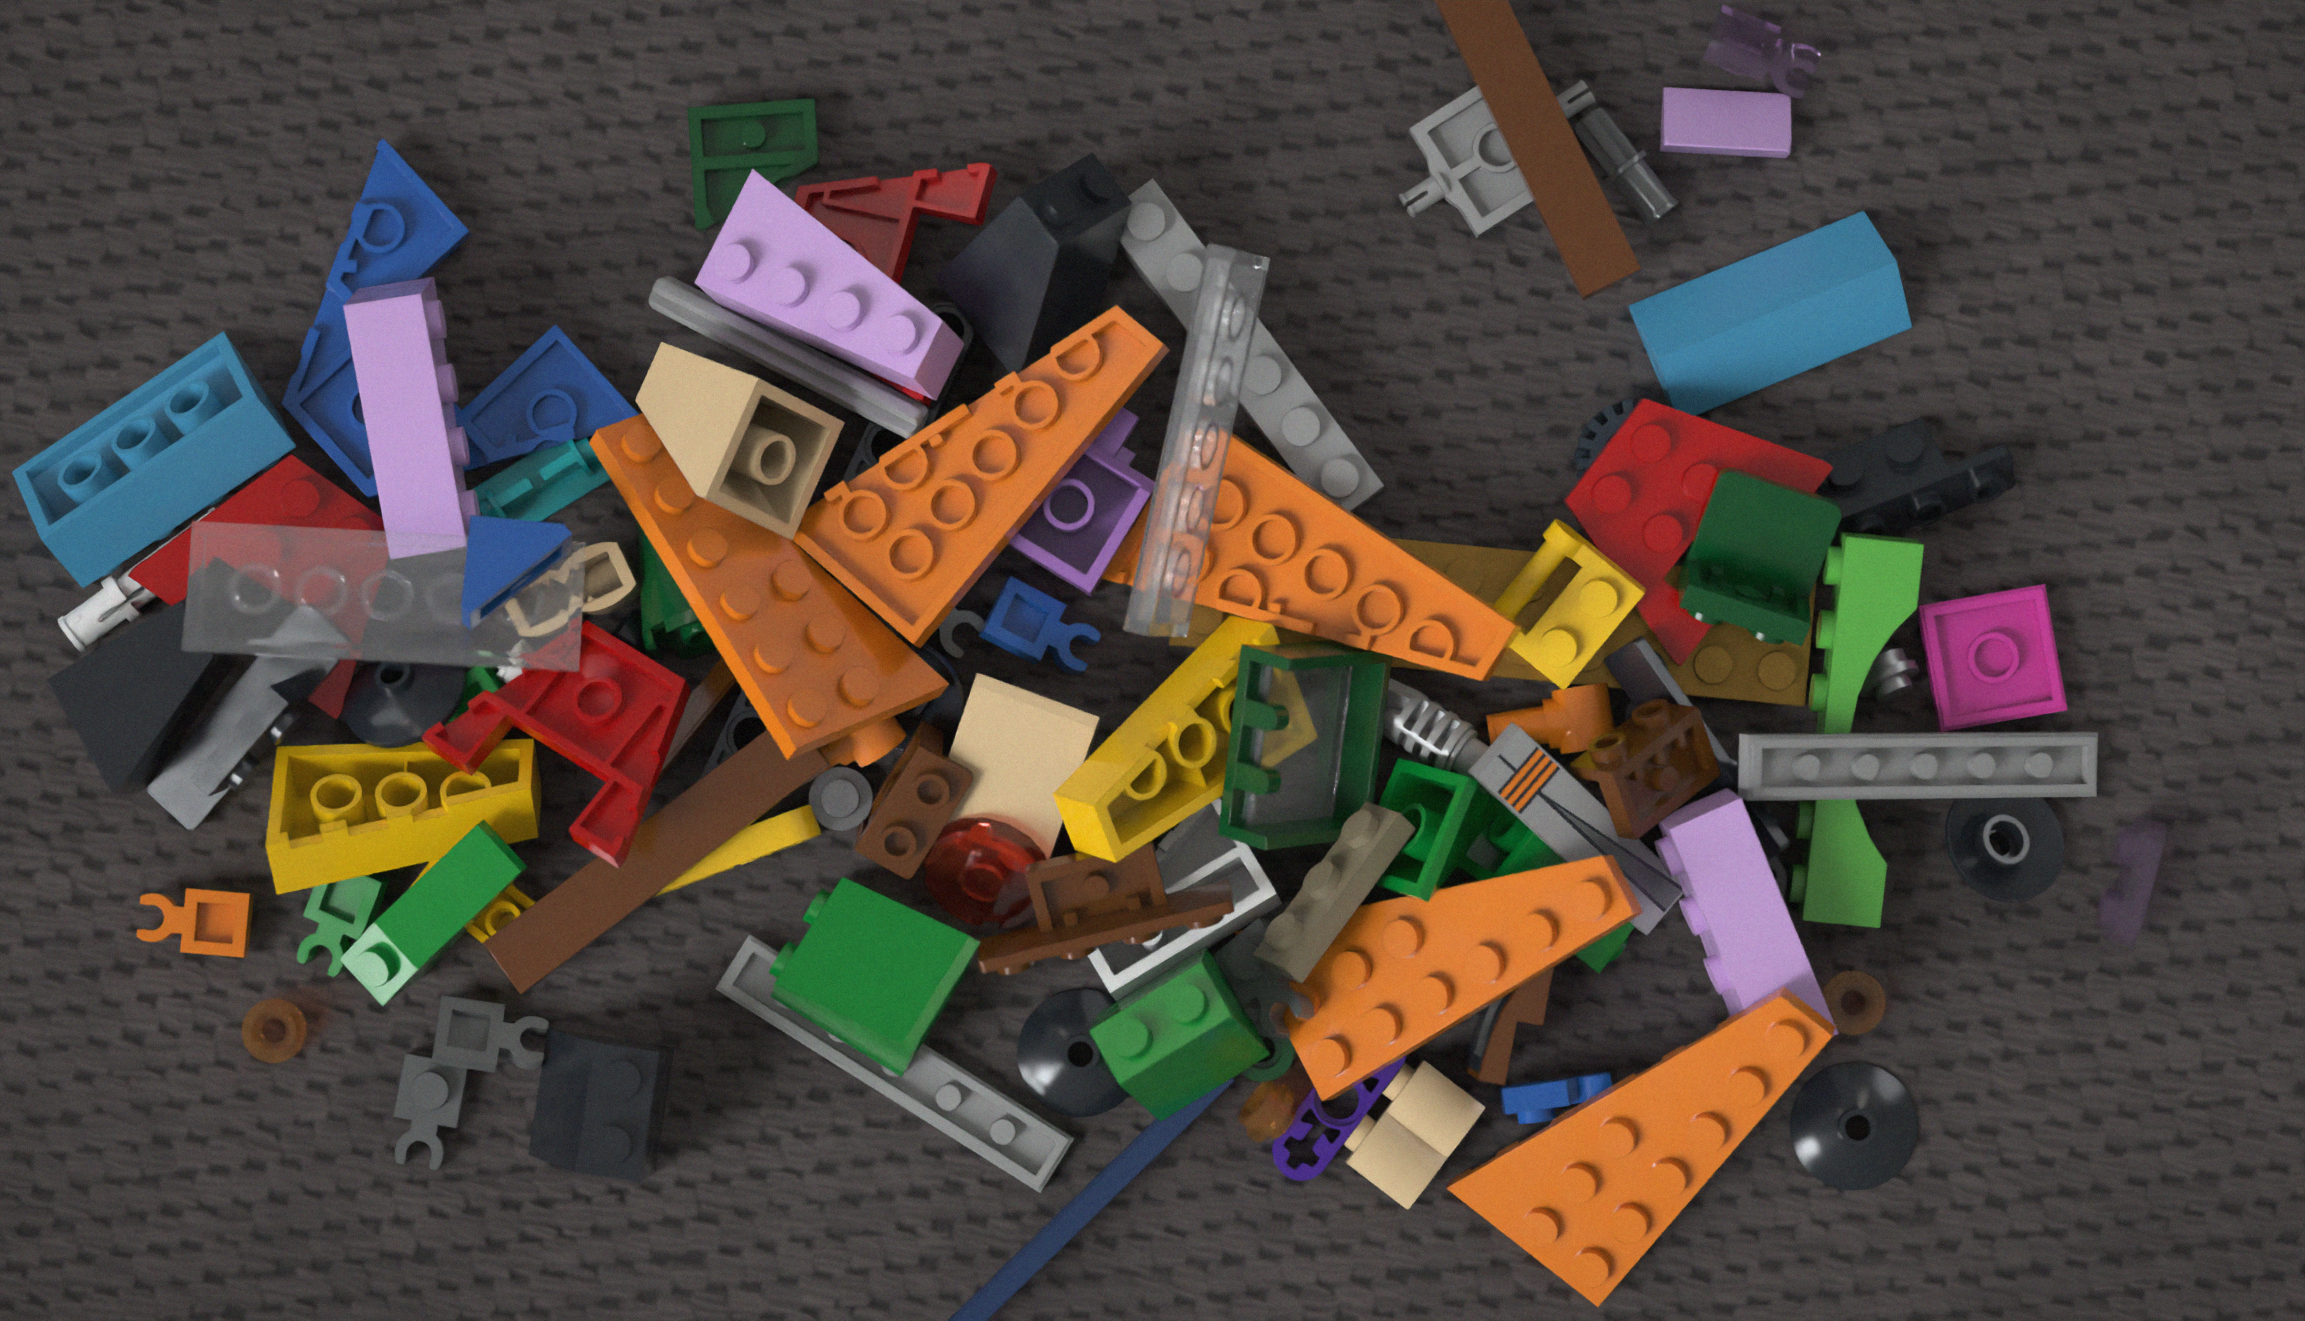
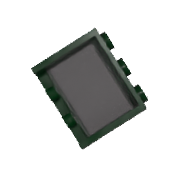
M1334 640L1274 645H1241L1218 835L1263 850L1336 842L1347 819L1359 811L1365 802L1373 804L1393 656L1357 648Z

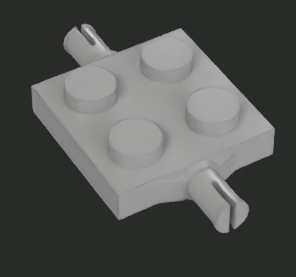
M1579 80L1577 84L1556 96L1567 119L1589 105L1596 103L1591 91L1571 104L1568 103L1587 91L1588 86L1583 80ZM1476 86L1409 129L1410 135L1427 160L1430 177L1405 193L1399 194V198L1404 206L1423 194H1427L1407 207V211L1412 218H1415L1417 214L1445 198L1447 202L1460 211L1476 238L1533 203L1532 197Z

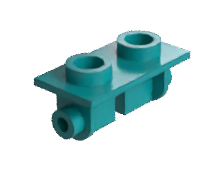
M585 437L582 440L574 441L571 438L566 441L567 444L529 454L473 489L476 491L479 508L483 516L542 522L612 479L589 444L590 439Z

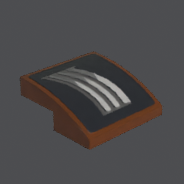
M1554 967L1482 1009L1468 1045L1463 1066L1465 1072L1479 1081L1505 1085L1517 1021L1543 1026Z

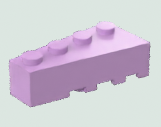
M752 169L694 282L717 304L935 401L965 344L943 320L754 169Z
M434 277L359 288L343 307L390 559L467 548L470 516L481 515L475 489L466 491L463 466L470 464L469 448L464 427H457L453 402H458L457 381L452 363L447 364L444 339L447 337L446 321L442 303L437 299Z
M1726 788L1680 808L1660 821L1658 826L1663 838L1655 841L1656 850L1670 877L1677 875L1685 895V898L1679 900L1682 913L1692 933L1695 936L1700 935L1708 956L1703 959L1705 968L1716 991L1723 996L1730 1015L1728 1018L1780 988L1786 987L1835 1026L1741 797ZM1835 1029L1833 1036L1838 1034L1837 1029Z

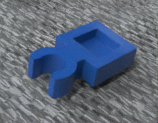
M1010 576L1004 581L980 631L979 637L1033 665L1041 661L1044 652L1047 651L1052 654L1055 664L1063 672L1071 675H1080L1085 671L1088 664L1071 654L1069 648L1071 640L1078 639L1085 644L1093 646L1098 643L1101 634L1094 627L1085 623H1075L1068 626L1060 622L1059 620L1067 606L1066 604Z
M1606 1071L1567 1078L1561 1077L1499 1086L1502 1112L1506 1115L1517 1113L1518 1124L1550 1121L1556 1118V1107L1583 1103L1611 1087L1612 1084L1610 1073Z

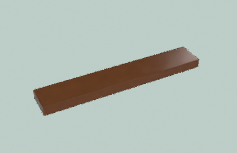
M1434 0L1582 300L1584 301L1641 274V267L1508 0Z
M767 729L640 824L627 859L620 869L603 858L596 857L484 941L483 944L520 995L526 993L831 765V763L820 748L787 761Z

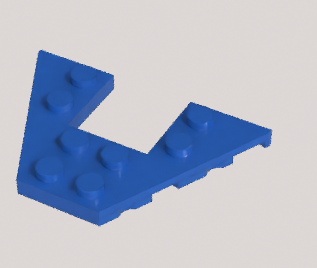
M384 138L377 145L376 149L378 152L360 201L355 204L351 215L352 222L345 241L339 247L325 285L327 289L313 327L309 328L301 349L302 356L296 373L291 376L281 403L370 499L377 498L379 495L343 305L359 288L426 278L472 235L468 228ZM556 324L463 410L453 402L457 427H464L469 448L470 464L463 466L464 473L564 445L571 438L574 441L582 440L585 437L591 438L597 429L639 415Z

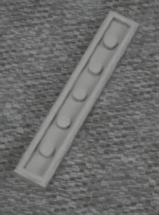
M2063 731L1739 734L1738 796L1742 800L2095 797L2097 796L2098 733Z
M749 934L715 988L716 990L1041 1193L1074 1140L1073 1136L925 1043L922 1044L907 1070L900 1077L771 998L777 978L769 974V970L780 952Z

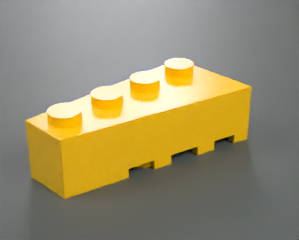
M1230 615L1052 794L1074 850L1112 862H1118L1223 796L1241 645L1280 644L1273 624ZM1275 667L1270 669L1267 700L1284 705L1289 711L1290 721L1284 730L1262 731L1259 763L1266 766L1272 765L1316 737L1291 671Z
M502 739L472 776L428 750L424 742H417L398 748H380L369 744L277 746L266 837V850L276 894L279 895L441 859L482 820H485L506 844L539 837L542 785L534 739Z

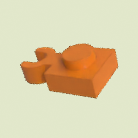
M186 888L184 906H178L171 897L165 894L149 893L140 896V904L158 906L164 914V921L156 930L137 929L136 937L147 942H160L169 939L175 933L182 934L180 952L246 958L249 956L254 894Z

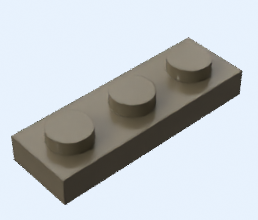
M1365 802L1361 809L1351 815L1344 823L1341 836L1324 859L1307 873L1303 881V887L1284 913L1270 923L1265 932L1264 940L1255 950L1253 956L1268 970L1303 983L1416 828L1400 813Z

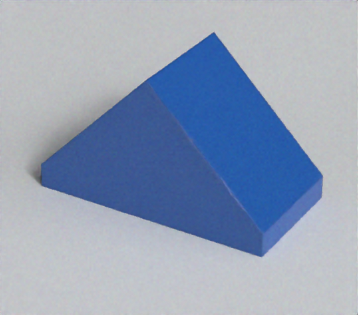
M470 516L461 601L462 622L470 632L572 552V533L564 524Z

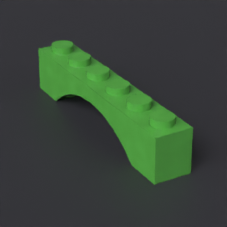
M1839 531L1838 545L1829 546L1824 560L1823 583L1833 585L1830 610H1820L1816 630V647L1826 649L1823 674L1813 673L1809 691V711L1818 712L1816 733H1850L1857 698L1873 661L1893 632L1917 609L1924 544L1917 539ZM1799 800L1796 808L1794 835L1796 839H1804L1801 864L1792 863L1790 866L1787 887L1788 902H1797L1796 911L1804 921L1880 928L1887 864L1869 837L1856 805V800Z

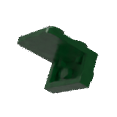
M1733 467L1724 468L1717 476L1678 576L1679 607L1687 609V612L1692 617L1707 624L1720 625L1724 621L1746 628L1750 634L1766 643L1778 645L1787 641L1803 646L1811 626L1809 597L1841 520L1840 505L1833 499Z

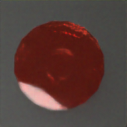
M985 817L960 818L944 826L925 856L923 867L925 866L927 872L925 882L929 893L946 911L961 920L978 926H982L984 920L1000 922L998 928H1013L1031 920L1036 915L1025 876V865L1047 860V858L1030 836L1008 823Z

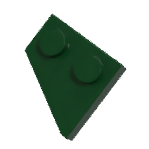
M814 98L687 107L695 229L697 232H708L727 220L752 169L777 189H781L820 166L817 109Z

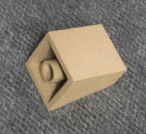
M661 342L635 400L696 495L790 540L794 538L845 423L757 377Z
M977 673L948 756L949 759L972 771L973 782L937 838L972 850L976 838L1000 847L996 857L997 860L1024 870L1025 865L1035 863L1036 860L1051 859L1064 825L1052 794L1088 759L1101 724L1100 717Z

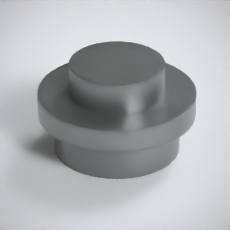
M1902 648L1892 649L1877 655L1860 690V696H1875L1878 703H1883L1907 693L1913 688L1910 679L1919 672L1916 661L1913 659L1908 660Z
M847 767L830 768L820 774L814 780L809 792V804L812 805L817 821L829 829L838 831L850 830L860 825L863 819L865 820L870 813L873 802L872 789L867 779L858 771Z

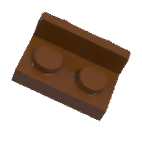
M1664 699L1645 702L1637 706L1632 711V717L1614 731L1595 738L1589 744V750L1570 764L1575 778L1599 782L1618 837L1632 840L1639 839L1721 775L1698 707L1671 704Z
M924 721L918 726L873 798L872 807L867 818L863 819L861 824L857 826L854 851L905 879L913 877L973 782L971 770L942 755L944 732Z

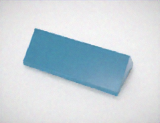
M1864 211L1628 306L1669 407L1694 416L1912 328L1897 261Z

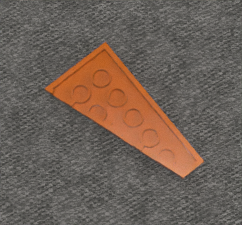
M1204 416L1199 418L1101 578L1305 634L1342 642L1357 648L1387 654L1409 662L1480 681H1488L1522 628V625L1211 418Z
M1613 855L1599 856L1439 889L1429 902L1406 896L1362 905L1356 909L1303 983L1295 980L1289 982L1293 991L1303 993L1311 1000L1315 1015L1311 1019L1299 1018L1292 1013L1290 1006H1288L1283 1013V1021L1291 1034L1289 1039L1321 1100H1332L1644 912ZM1243 930L1235 932L1236 936Z
M1782 987L1721 1022L1717 1029L1686 1047L1682 1045L1664 1055L1660 1062L1637 1075L1633 1073L1553 1119L1549 1126L1520 1143L1516 1141L1497 1152L1494 1158L1473 1170L1469 1168L1450 1180L1446 1189L1599 1307L1831 1039L1836 1026L1786 987Z

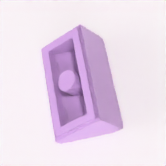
M1663 88L1660 135L1661 152L1787 158L1791 153L1790 94Z

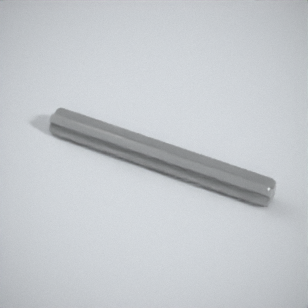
M672 276L659 278L653 285L649 304L652 309L906 439L923 430L928 417V409L925 405L786 334L720 306L709 295Z

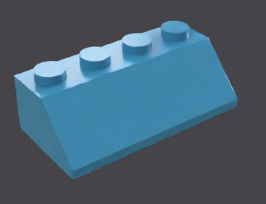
M223 331L13 470L12 473L42 542L78 584L85 588L101 576H106L116 571L125 560L152 542L167 537L176 526L209 505L221 501L229 491L259 471L275 465L283 455L294 449L296 445L277 409L229 337Z

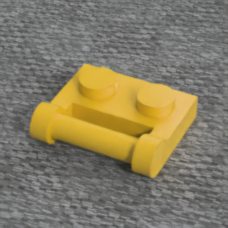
M1554 519L1543 533L1546 541L1494 604L1487 603L1514 620L1565 557L1571 558L1581 566V569L1530 631L1522 626L1510 645V648L1564 691L1641 599L1647 589L1561 520Z

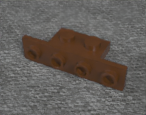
M1152 840L1118 862L1077 852L1025 865V876L1039 925L978 939L980 942L978 947V963L982 973L997 970L998 974L1011 975L1029 969L1037 960L1057 955L1066 960L1078 959L1092 954L1099 945L1123 940L1126 944L1148 942L1158 937L1161 930L1186 925L1190 929L1207 928L1221 922L1224 919V915L1235 911L1230 879L1166 894Z

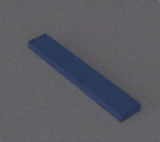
M1234 1078L1221 1084L1160 1122L1156 1118L947 1321H987L1235 1081Z

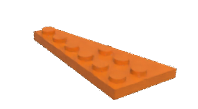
M1117 305L1050 347L1051 352L1026 369L1018 374L1013 371L994 383L996 388L968 406L963 403L880 456L879 463L848 483L841 481L824 492L825 497L806 509L793 541L911 643L921 648L1170 351L1160 340Z
M643 413L596 430L589 442L591 448L787 761L938 698L949 686V683L792 540L696 495Z

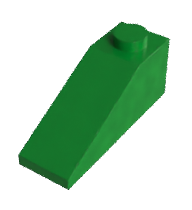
M482 820L390 906L339 960L373 997L384 1006L421 979L528 866L485 820Z

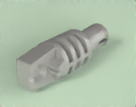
M1390 678L1382 734L1393 743L1404 746V749L1412 755H1418L1420 760L1426 764L1434 765V768L1453 773L1456 771L1463 776L1478 781L1468 771L1486 752L1489 746L1477 739L1478 733L1474 730V726L1466 720H1460L1458 715L1452 711L1444 710V707L1436 701H1430L1428 696Z

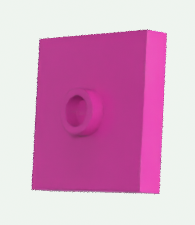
M2045 584L1917 606L1916 611L1938 732L2068 710Z

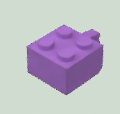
M1124 407L1119 410L1007 544L1010 548L1091 597L1101 583V578L1158 487L1156 482L1129 467L1136 454L1123 446L1137 425L1139 416Z

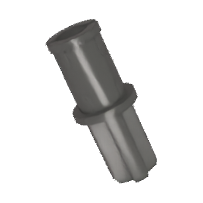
M1597 108L1577 123L1574 127L1575 134L1608 175L1604 180L1607 185L1614 183L1644 220L1643 223L1646 227L1652 225L1679 203L1644 160L1648 155L1645 149L1638 152L1605 109Z

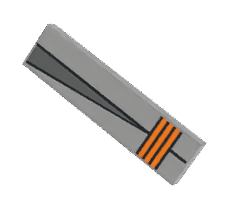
M1511 722L1468 771L1566 863L1613 855L1644 912L1629 922L1645 935L1650 933L1683 894L1677 875L1670 877L1661 860L1639 839L1632 840L1618 837L1609 811L1525 731Z

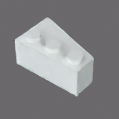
M1220 798L1181 821L1174 831L1171 830L1160 842L1159 848L1155 852L1166 894L1230 879L1235 911L1224 915V919L1221 922L1207 928L1190 929L1186 925L1161 930L1158 937L1140 944H1126L1123 940L1099 945L1097 950L1088 955L1109 993L1116 1001L1204 947L1210 948L1282 904L1248 844L1218 835L1222 804Z

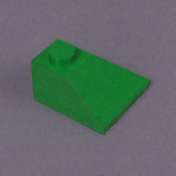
M1398 758L1378 806L1400 813L1416 829L1381 875L1375 886L1429 902L1467 854L1472 839L1480 831L1483 823V813L1491 795L1478 781L1470 777Z

